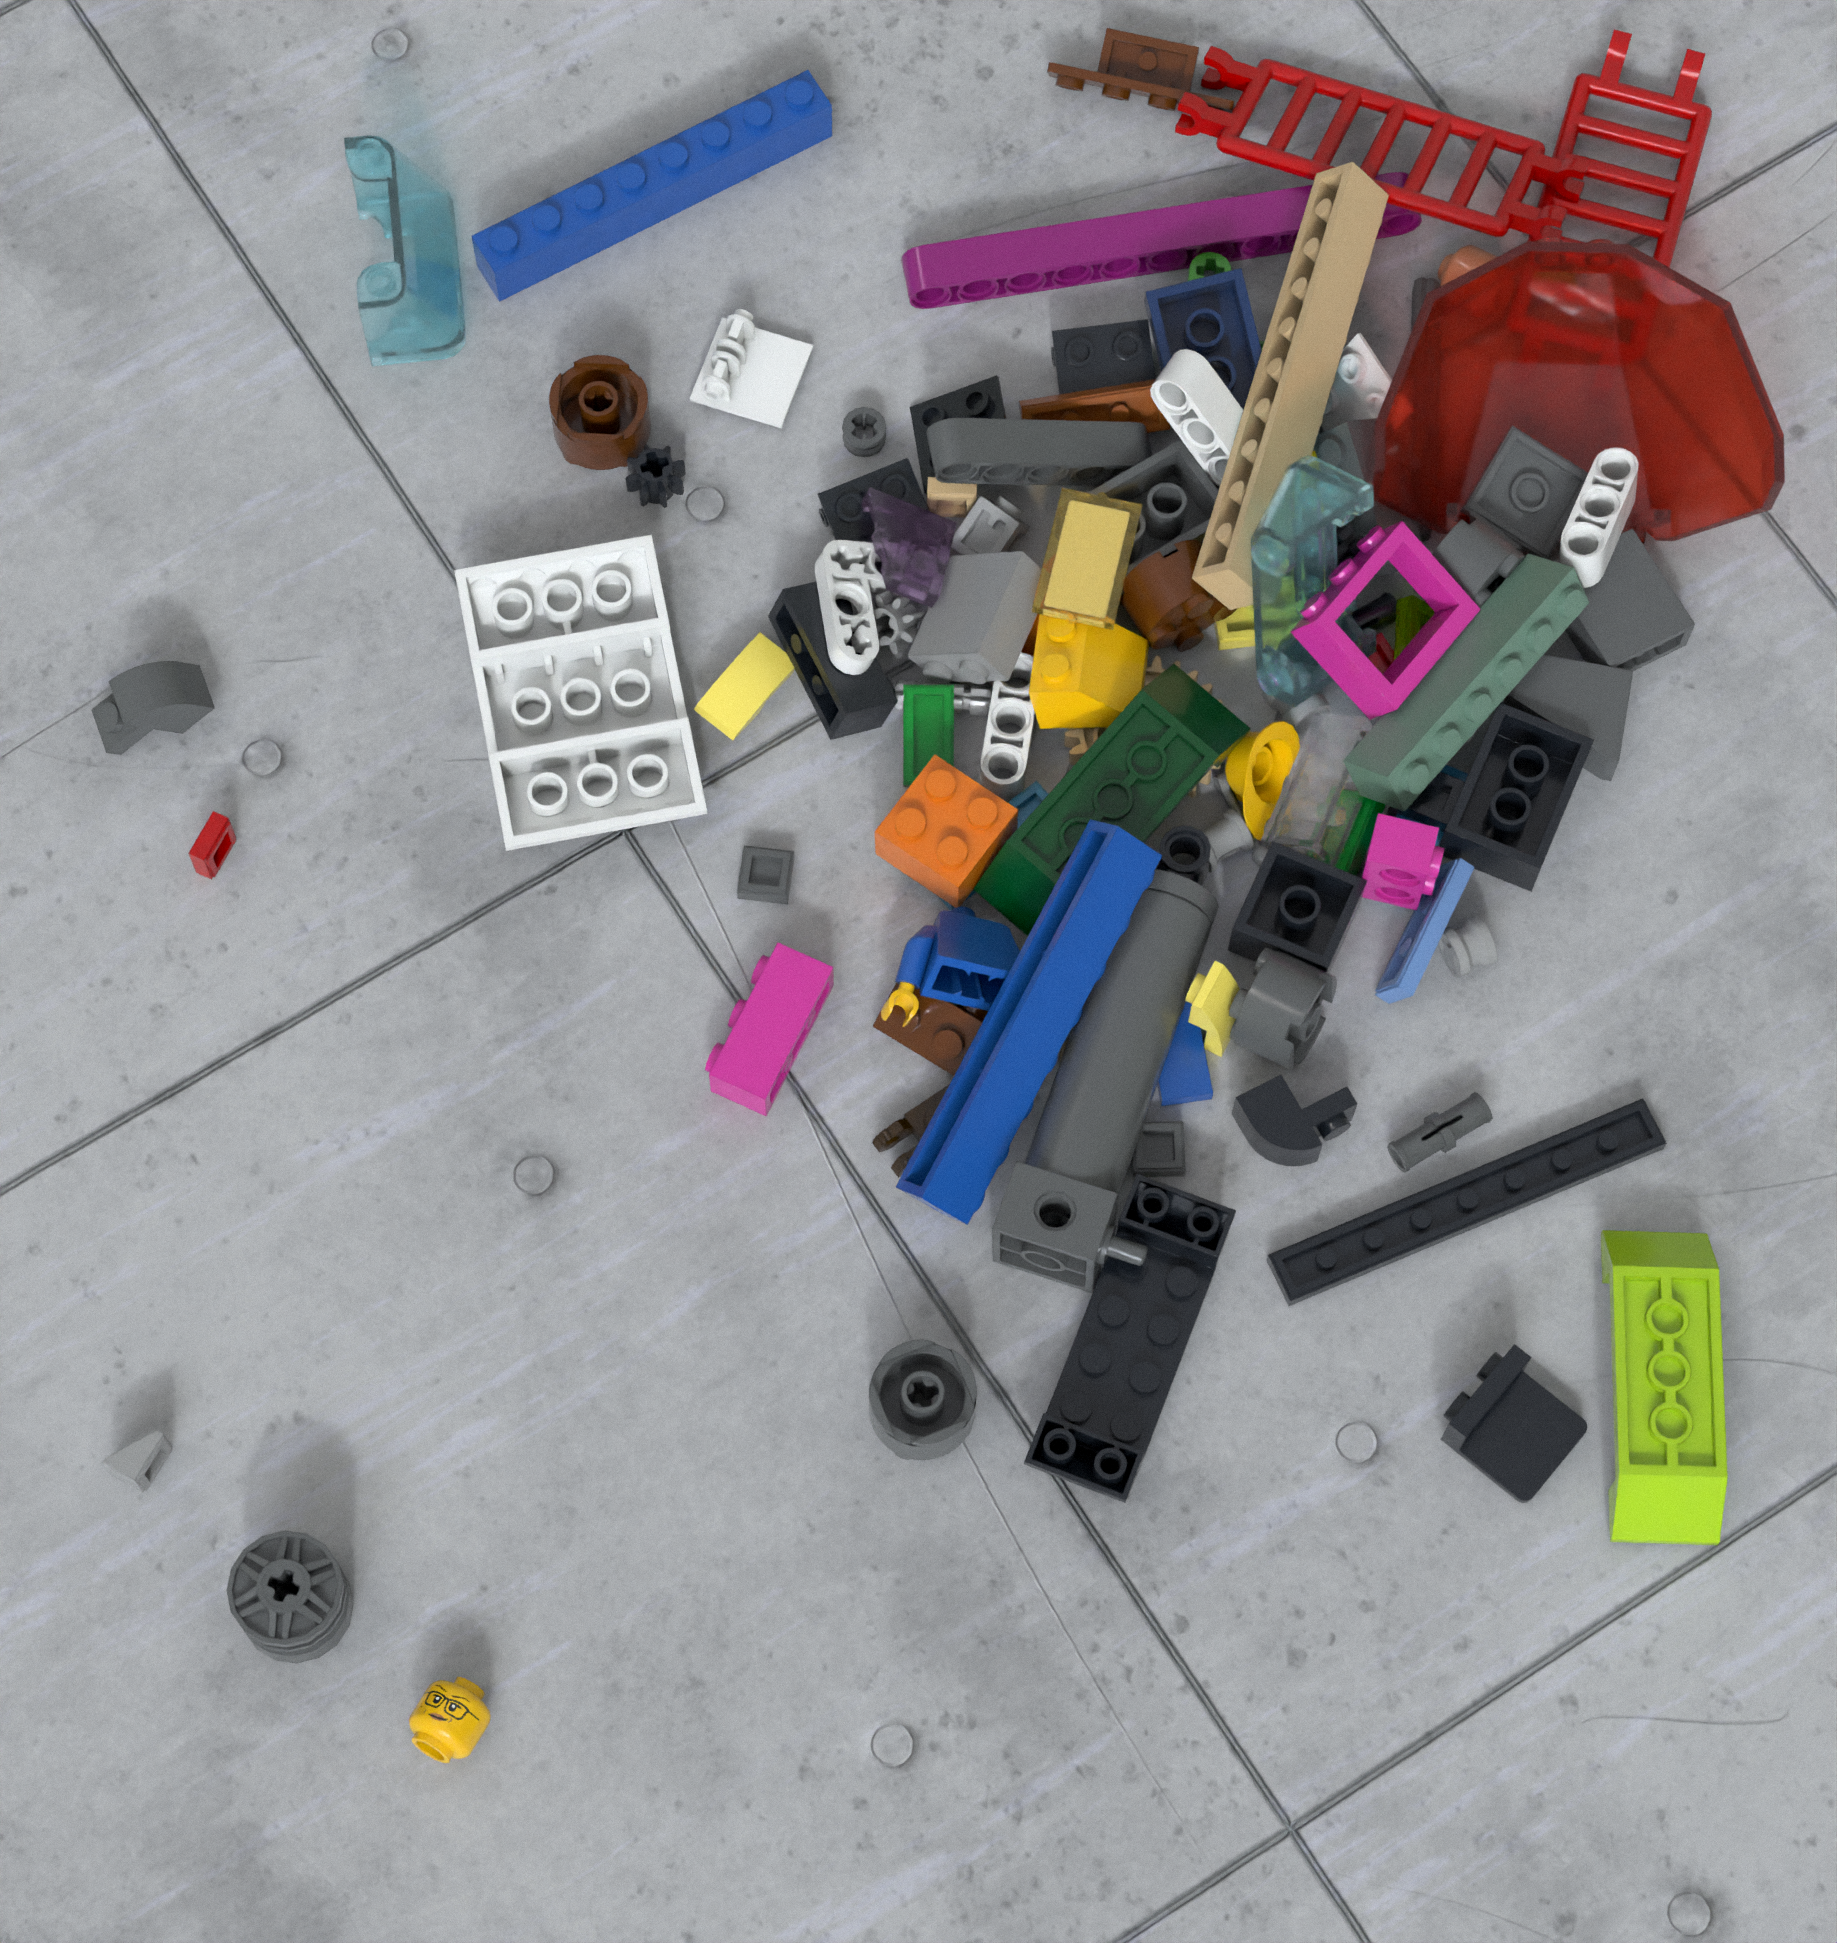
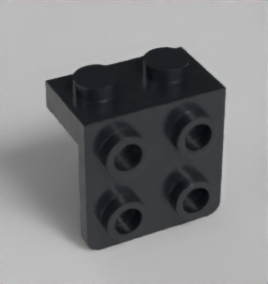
M1514 1344L1504 1357L1495 1352L1476 1375L1483 1383L1471 1397L1462 1391L1443 1415L1450 1423L1440 1440L1520 1503H1527L1532 1500L1587 1431V1423L1582 1417L1524 1372L1532 1357Z

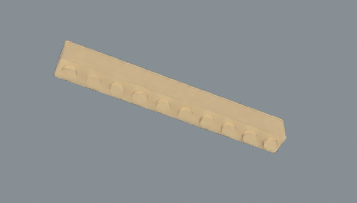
M1354 162L1317 173L1193 572L1192 579L1230 610L1267 602L1269 599L1280 558L1286 545V538L1292 518L1298 505V498L1306 471L1311 461L1318 431L1323 421V414L1329 394L1335 381V374L1343 347L1347 341V334L1359 300L1366 270L1371 260L1378 230L1382 223L1389 195Z

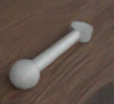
M1221 773L1214 776V785L1219 794L1223 795L1229 808L1235 810L1245 822L1243 811L1226 781V775ZM1251 834L1254 843L1252 859L1256 865L1261 866L1268 848L1262 846L1260 841Z

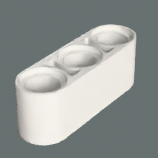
M1188 349L1179 350L1172 356L1150 389L1151 397L1208 477L1220 487L1243 409L1210 363L1201 354Z
M1614 447L1605 449L1596 456L1561 535L1559 563L1574 567L1583 588L1595 585L1603 577L1635 503L1639 463L1636 456L1624 448Z
M1023 652L1020 653L1010 679L1021 678L1029 684L1023 688H1014L1008 685L1007 681H994L981 756L980 785L1006 802L1021 793L1025 787L1036 718L1029 696L1033 657ZM1005 723H1014L1022 729L1017 733L1008 734L1001 731L998 727ZM998 768H1006L1015 775L1009 779L1001 780L995 778L991 772Z

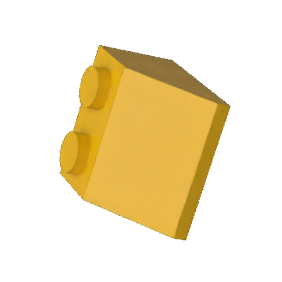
M1058 611L1040 612L1029 685V696L1040 729L1109 727L1144 688L1149 651L1148 640L1106 618L1104 621Z

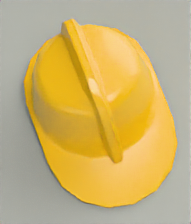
M1285 721L1272 722L1262 731H1250L1226 759V781L1236 798L1243 802V815L1250 833L1255 839L1263 843L1275 841L1284 833L1290 821L1293 807L1300 743L1299 736L1294 727Z

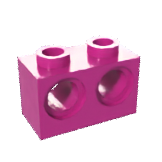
M1378 813L1362 874V879L1367 880L1363 898L1417 911L1421 895L1432 896L1441 866L1444 848L1435 846L1439 828Z

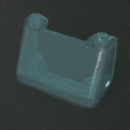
M371 135L344 138L345 156L355 190L359 220L369 219V217L376 219L382 226L385 238H392L394 261L368 266L361 272L357 280L358 309L371 365L373 367L442 360L454 357L465 345L466 327L455 210L451 194L441 183L386 139Z
M1310 455L1301 457L1286 468L1251 538L1257 681L1266 694L1293 708L1334 680L1290 631L1302 619L1303 616L1299 611L1305 607L1304 604L1318 592L1322 591L1324 593L1332 584L1328 577L1337 567L1336 525L1343 527L1355 519V515L1360 516L1374 507L1372 484ZM1353 600L1335 622L1368 658L1377 651L1376 631L1369 627L1362 631L1356 624L1352 612L1357 610V601Z

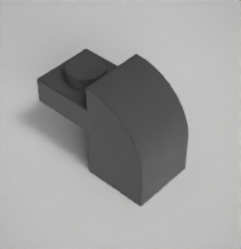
M158 661L134 667L111 679L109 684L112 694L91 711L106 753L122 755L153 729L183 734L215 709L200 665L178 661Z

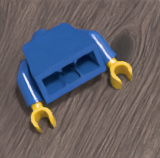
M960 906L951 911L944 910L939 912L933 926L925 925L906 943L895 982L899 984V988L890 995L881 1009L883 1020L886 1021L894 1005H898L906 1013L902 1027L908 1025L919 1008L917 997L913 994L914 989H920L921 996L989 1011L1021 951L1010 929L1003 923L977 918L975 912L968 907Z

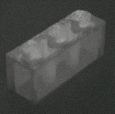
M1326 713L1314 714L1308 731L1302 737L1300 749L1290 773L1284 779L1282 792L1273 813L1265 824L1261 842L1267 849H1269L1273 841L1333 867L1337 866L1363 804L1362 800L1364 797L1360 795L1343 760L1373 728L1367 717Z

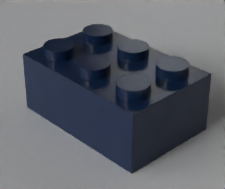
M1242 268L1146 291L1144 303L1161 372L1177 351L1184 349L1195 351L1210 363L1244 410L1262 350Z

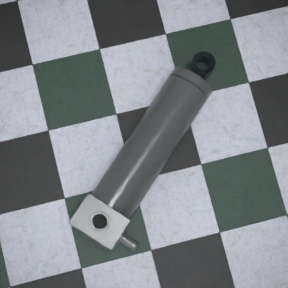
M1182 825L1174 827L1163 836L1159 854L1162 857L1157 868L1154 870L1153 881L1143 891L1131 914L1127 930L1119 937L1106 962L1104 974L1095 982L1082 1007L1081 1017L1072 1028L1025 1163L1016 1161L992 1228L994 1262L1089 1293H1093L1102 1265L1104 1266L1108 1256L1138 1266L1144 1264L1148 1251L1145 1245L1115 1236L1117 1200L1181 1018L1187 993L1193 983L1219 908L1217 899L1206 888L1201 886L1208 875L1211 846L1207 836L1193 826ZM1186 853L1193 856L1196 861L1192 864L1183 865L1175 862L1172 857L1176 854Z

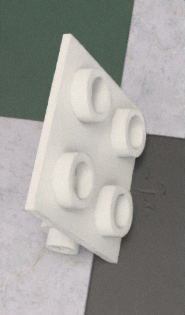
M737 309L727 319H721L690 396V401L782 429L813 350V345L756 328L752 322L753 315L746 310Z
M1357 333L1342 351L1321 426L1324 431H1327L1346 421L1385 417L1389 432L1391 433L1411 411V408L1362 334Z

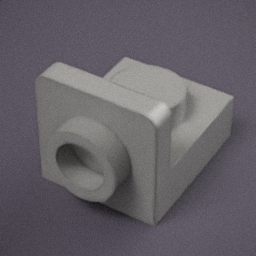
M999 495L996 501L980 496L947 545L961 555L1006 552L1019 533L1025 535L1030 526L1019 519L1024 511L1005 497Z

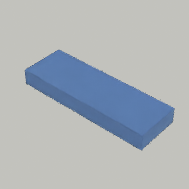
M1462 858L1440 866L1432 896L1421 895L1417 911H1413L1375 990L1377 997L1391 1004L1414 995L1475 868Z

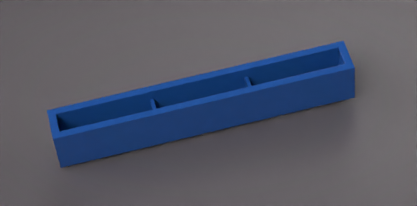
M806 70L472 235L476 265L500 302L832 137V105L809 70Z
M1092 819L1089 820L902 1173L896 1188L939 1213L968 1225L973 1214L981 1207L985 1198V1191L997 1168L1007 1158L1009 1146L1022 1121L1030 1114L1034 1098L1046 1075L1055 1067L1058 1053L1071 1028L1079 1021L1082 1007L1095 982L1104 974L1106 962L1119 937L1127 930L1131 914L1143 891L1153 881L1154 870L1162 857L1161 854L1119 826Z

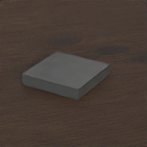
M1511 426L1460 512L1468 517L1469 513L1477 512L1521 545L1523 551L1527 554L1549 559L1561 538L1588 472L1516 427Z

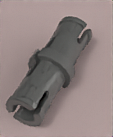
M1474 1092L1470 1097L1440 1115L1436 1112L1431 1113L1424 1118L1423 1125L1400 1139L1390 1142L1387 1146L1389 1154L1397 1167L1406 1173L1411 1167L1441 1150L1446 1153L1455 1148L1456 1140L1481 1125L1492 1121V1113L1482 1096Z

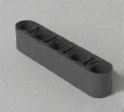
M948 418L932 424L926 431L935 477L942 483L1100 486L1152 456L1146 426L1137 422Z

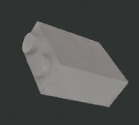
M1023 551L951 556L907 656L923 669V675L934 683L949 685L952 682L984 684L986 681H1009L1046 596L1050 576Z

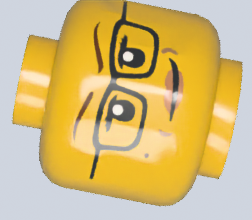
M457 1677L454 1683L445 1680L431 1683L409 1717V1726L414 1734L412 1743L421 1752L442 1763H449L452 1758L462 1759L468 1757L491 1720L490 1711L482 1701L485 1695L484 1691L473 1682L462 1677Z

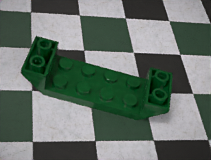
M1172 664L1134 697L1013 833L978 881L973 891L1028 937L1090 819L1119 826L1145 844L1213 766L1218 768L1250 732L1251 728L1177 665Z

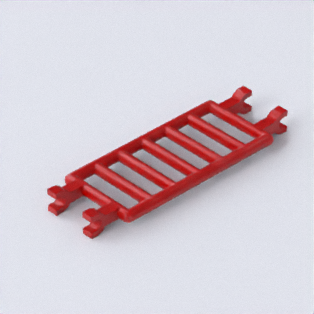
M1615 29L1600 77L1581 73L1574 80L1552 157L1563 161L1572 157L1588 160L1590 163L1585 177L1669 199L1664 219L1660 220L1579 198L1578 202L1560 195L1555 187L1546 184L1543 185L1537 208L1542 209L1550 205L1568 209L1567 214L1657 238L1653 258L1649 260L1561 236L1556 250L1540 245L1529 234L1504 318L1508 328L1525 333L1511 382L1530 387L1544 338L1598 352L1600 355L1586 402L1601 407L1606 405L1619 358L1631 362H1639L1645 357L1712 119V110L1709 106L1692 101L1706 53L1687 49L1674 95H1666L1618 82L1632 34ZM1592 94L1690 120L1691 123L1686 141L1584 115L1589 96ZM1578 133L1679 159L1680 162L1675 180L1573 154ZM1546 251L1646 278L1641 300L1538 273L1543 253ZM1532 291L1635 319L1629 341L1526 313Z
M1210 46L1206 53L1204 65L1215 69L1207 68L1202 77L1201 86L1214 90L1222 89L1226 86L1243 91L1232 113L1209 107L1201 97L1188 92L1183 94L1178 104V111L1189 115H1181L1176 124L1175 133L1186 136L1203 133L1216 137V146L1222 153L1313 181L1317 173L1335 168L1330 164L1360 107L1386 114L1360 169L1389 195L1387 204L1494 237L1505 236L1510 228L1532 235L1540 245L1556 250L1563 231L1550 226L1561 228L1568 209L1553 205L1540 209L1524 204L1522 200L1533 180L1553 186L1563 197L1578 202L1585 183L1572 177L1583 180L1590 161L1582 158L1572 157L1563 161L1544 155L1545 146L1538 140L1276 60L1265 58L1258 63L1257 67L1233 60L1232 56L1226 51L1214 46ZM1271 79L1297 87L1267 145L1240 138ZM1315 93L1341 100L1342 102L1312 159L1285 152ZM1405 120L1432 128L1403 187L1375 179ZM1452 134L1475 141L1477 144L1447 202L1421 194L1449 135ZM1495 148L1521 155L1522 158L1493 216L1467 208V205Z

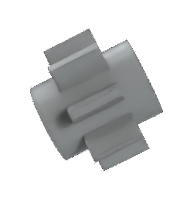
M889 590L876 595V604L872 603L879 640V650L890 645V649L895 655L907 650L906 641H914L918 633L916 628L919 618L924 614L923 611H917L909 602L910 595L908 593L897 597L895 600H893Z

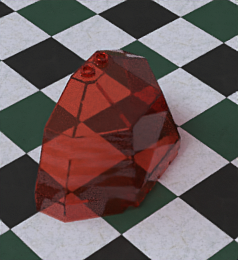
M1554 237L1527 241L1428 292L1376 419L1369 447L1368 461L1369 498L1440 534H1448L1462 519L1470 525V518L1461 513L1460 510L1511 426L1521 430L1588 473L1594 459L1600 452L1614 447L1624 448L1636 456L1639 466L1635 503L1622 533L1633 528L1643 545L1645 544L1646 532L1656 541H1676L1772 509L1785 483L1784 434L1731 303L1631 245L1614 244V242L1607 239H1594L1587 243L1564 242Z

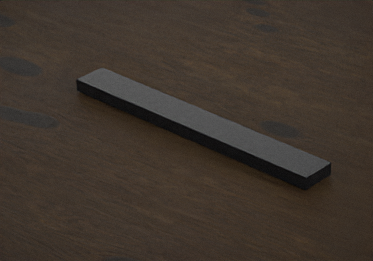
M1642 1098L1273 1252L1267 1256V1263L1288 1306H1291L1664 1149L1667 1143L1645 1100Z

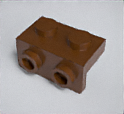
M898 983L895 984V986H894V988L892 989L890 995H891L894 991L898 990V988H899V984H898ZM914 989L913 991L919 1002V1008L905 1027H902L906 1018V1013L902 1007L894 1005L886 1021L883 1020L880 1011L873 1024L874 1028L953 1076L988 1013L986 1010L921 996L920 989Z

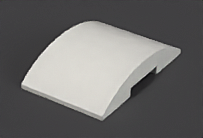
M652 535L454 570L506 851L707 814Z

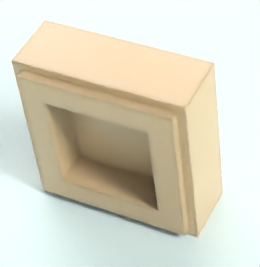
M928 477L927 507L931 517L966 518L976 503L977 484L942 483L936 477Z

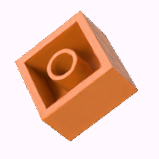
M934 755L875 830V854L955 908L960 907L973 891L1006 841L1017 830L1018 809L937 755Z

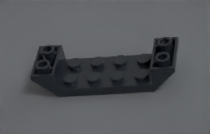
M1140 1174L1136 1175L1120 1215L1115 1236L1145 1245L1148 1251L1144 1264L1138 1266L1110 1256L1107 1257L1047 1412L1043 1413L1024 1465L1126 1503L1211 1284L1236 1210Z

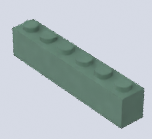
M1528 554L1480 607L1481 610L1399 708L1384 714L1343 760L1361 796L1405 812L1589 604L1574 567L1532 554Z

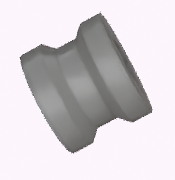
M1479 916L1466 919L1464 926L1458 929L1445 928L1438 943L1447 967L1456 978L1469 974L1471 967L1475 965L1489 966L1496 963L1498 959L1493 937L1487 925Z

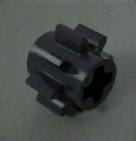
M644 445V452L637 459L628 457V471L631 475L625 478L626 488L628 492L639 490L641 506L644 507L649 502L661 504L665 508L667 507V501L674 493L683 495L684 486L680 478L686 474L684 460L672 461L670 446H666L662 450Z

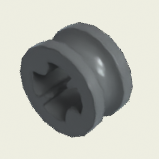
M861 407L855 408L846 415L842 426V439L846 449L859 457H870L880 452L886 441V423L880 412L873 408ZM862 425L863 430H865L866 425L873 428V437L867 439L864 434L863 439L857 438L856 427Z

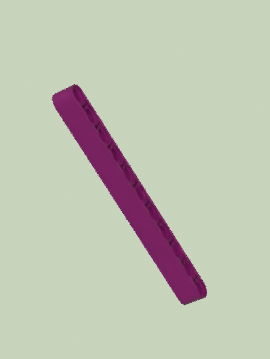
M1404 172L1378 174L1375 179L1403 187L1409 174ZM1313 185L913 247L907 250L901 258L909 301L915 308L932 309L1188 269L1196 256L1206 252L1221 254L1228 262L1291 253ZM1386 203L1376 239L1399 236L1415 230L1422 222L1421 214Z

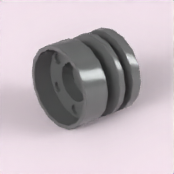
M280 1531L264 1535L247 1546L231 1568L226 1590L230 1611L255 1648L276 1661L301 1663L320 1658L338 1645L350 1626L354 1602L349 1581L327 1546L306 1533ZM293 1581L299 1592L296 1596L287 1594L282 1602L276 1593L277 1589H287Z

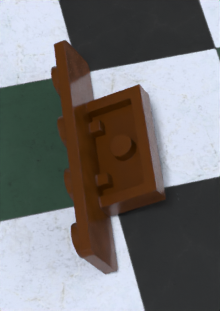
M1107 28L1097 72L1052 62L1048 64L1047 73L1050 77L1057 78L1055 85L1069 90L1083 91L1084 84L1103 88L1102 96L1121 101H1129L1130 94L1149 97L1147 105L1169 111H1175L1176 104H1179L1185 92L1201 97L1209 107L1232 113L1235 107V102L1232 100L1190 92L1200 50L1196 46Z

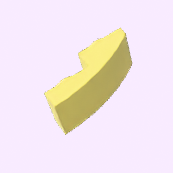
M759 632L697 703L694 710L731 740H734L760 713L766 701L793 674L794 666L785 651Z
M1214 961L1207 976L1200 973L1196 975L1185 1001L1192 1004L1188 1022L1207 1031L1204 1049L1222 1057L1231 1040L1229 1036L1236 1020L1229 1016V1010L1240 988L1225 965Z

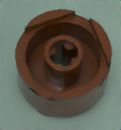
M608 355L583 357L573 362L574 367L570 368L563 375L560 373L555 378L550 389L549 405L556 443L563 457L570 464L593 470L628 467V457L637 459L650 436L651 420L646 384L641 376L639 378L630 369L629 364L619 358Z
M1185 540L1175 543L1174 545L1178 552L1166 558L1163 557L1160 551L1152 554L1130 571L1120 585L1125 594H1118L1119 600L1143 638L1148 640L1149 647L1153 649L1176 646L1179 652L1187 651L1202 641L1204 638L1202 631L1211 626L1215 621H1221L1237 610L1228 609L1192 579L1202 542L1198 540Z

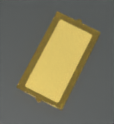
M1062 488L1035 593L1032 613L1064 619L1069 624H1077L1078 622L1113 630L1142 504L1109 498L1104 492H1099L1095 495Z

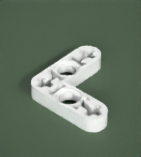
M833 540L827 543L815 562V576L828 655L833 665L843 673L850 675H859L867 671L879 652V640L871 594L878 595L889 590L892 596L900 597L908 593L910 598L933 599L950 557L944 552L933 548L850 540ZM881 561L891 565L897 577L889 578L880 574L876 569L875 562ZM845 599L850 601L857 608L858 615L843 613L837 607L835 600ZM850 638L852 641V647L846 646Z

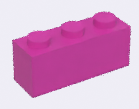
M778 942L770 957L763 955L759 959L751 978V983L755 984L748 1000L739 999L728 1022V1027L733 1029L724 1045L719 1042L716 1043L705 1066V1071L710 1072L711 1092L764 1116H767L834 986V970L832 966Z

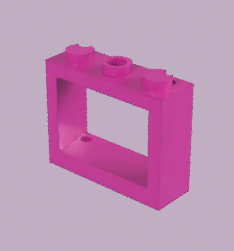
M1403 521L1385 529H1382L1379 525L1375 526L1363 539L1359 540L1356 545L1360 549L1358 554L1353 559L1345 560L1331 572L1328 579L1332 584L1324 593L1322 591L1318 592L1304 604L1305 607L1299 611L1303 616L1302 619L1290 631L1369 720L1397 710L1481 610ZM1389 560L1435 613L1382 674L1335 621Z

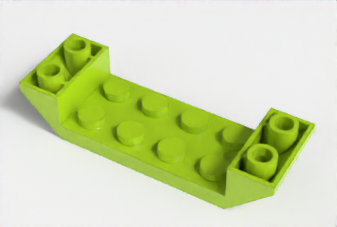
M1602 1230V1284H1609L1615 1449V1481L1608 1489L1610 1542L1718 1545L1721 1535L1728 1473L1719 1267L1708 1234Z

